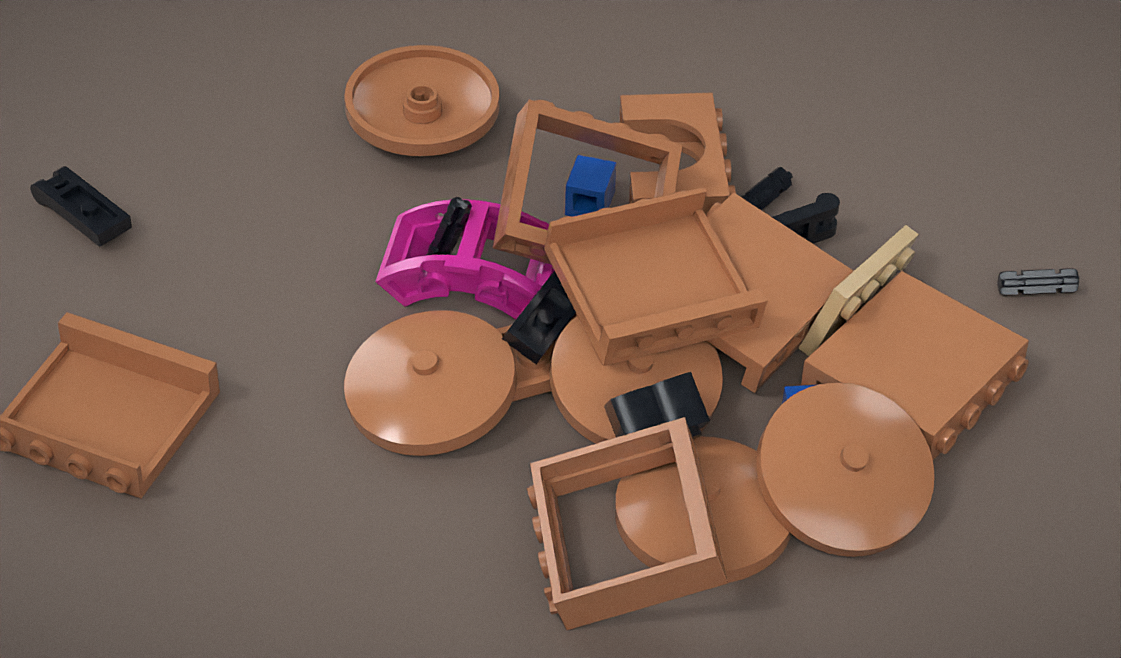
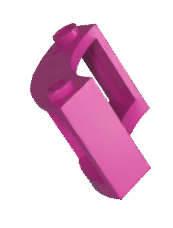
M462 199L468 200L472 208L460 234L462 240L457 255H427L429 245L434 240V236L443 219V216H439V213L445 214L451 200L423 204L397 216L375 282L404 307L423 299L448 297L450 291H459L475 294L476 301L493 306L516 320L555 271L551 264L530 259L526 276L505 266L481 259L486 239L494 240L501 204ZM521 211V223L548 230V223Z

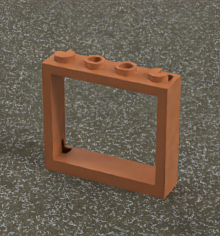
M529 99L516 118L493 248L551 264L544 250L548 230L520 222L536 128L659 164L654 198L675 193L682 144L672 142L661 134H645L632 130L629 125L624 123H608L594 119L587 112H571L557 108L553 103L546 100L533 101Z
M685 417L530 463L534 485L529 486L527 491L532 507L534 509L538 508L539 516L532 517L536 537L540 544L544 543L545 549L538 552V558L543 575L546 579H550L551 585L544 588V594L549 602L551 615L559 613L566 630L728 584L696 444ZM677 462L697 554L574 590L557 497Z

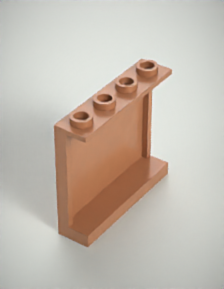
M704 187L688 191L681 190L671 195L653 199H641L635 203L613 208H602L596 212L574 217L566 216L549 223L544 250L603 366L760 327L768 300L761 288L749 291L746 289L702 210L707 192Z
M733 192L722 204L716 202L710 208L706 217L746 289L749 291L761 288L768 302L759 328L707 340V342L746 367L741 385L756 393L801 345L833 289L854 270Z
M901 271L804 361L801 386L849 383L883 394L904 409L914 420L924 435L932 455V460H934L940 453L946 454L951 450L958 435L965 428L970 430L974 427L981 412L989 404L993 406L1000 400L1005 387L1012 380L1018 382L1022 378L1029 364V360L1025 358L1029 340Z
M66 312L58 322L61 342L0 415V451L18 454L31 459L39 465H48L68 472L78 479H87L107 486L117 493H126L142 499L220 393L217 363Z

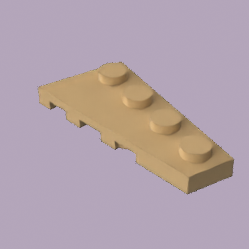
M905 225L836 286L798 349L810 356L844 325L863 303L866 304L870 301L880 286L884 288L897 270L902 271L915 254L911 247L919 234Z

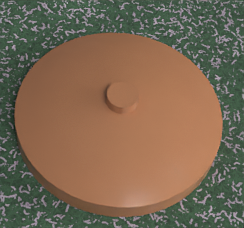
M414 45L382 52L365 61L353 72L346 84L344 94L347 120L352 129L362 139L382 150L407 156H435L463 149L481 139L492 128L499 113V86L488 67L464 52L442 46Z
M426 311L395 320L372 334L359 347L348 365L344 380V394L350 416L358 430L368 440L395 453L427 456L447 453L467 446L493 429L504 417L514 399L517 387V371L508 342L502 340L503 335L486 321L456 311Z
M576 316L564 328L555 344L550 365V386L555 403L567 422L582 436L596 444L616 438L604 408L610 399L688 372L692 373L711 420L720 399L723 375L717 351L707 341L603 366L581 321ZM707 423L703 428L700 429L701 432L709 423Z
M825 383L799 391L787 399L773 414L763 430L757 448L756 470L758 482L765 502L773 515L797 539L829 554L848 557L867 556L893 547L902 541L921 521L932 498L934 465L929 446L921 430L898 404L883 394L863 386L849 383Z
M700 436L694 439L697 448L727 581L729 583L742 580L757 574L771 565L785 550L792 534L776 519L762 495L756 470L757 451L735 441ZM677 462L622 477L616 491L615 519L618 532L633 555L651 568L697 554Z

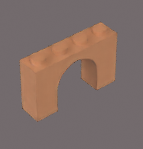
M713 93L620 95L619 123L627 124L632 130L645 134L664 135L670 141L682 144L681 152L697 161V163L690 167L678 170L675 192L704 187L707 191L702 207L705 215L716 202L722 204L733 192L736 194L735 186L728 185L731 182L730 159H724L727 155L726 133H719V131H722L723 126L722 109L715 108ZM658 171L630 172L629 204L641 199L654 198Z

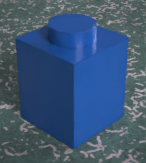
M581 155L577 156L566 183V216L574 217L610 207L615 193L616 162Z

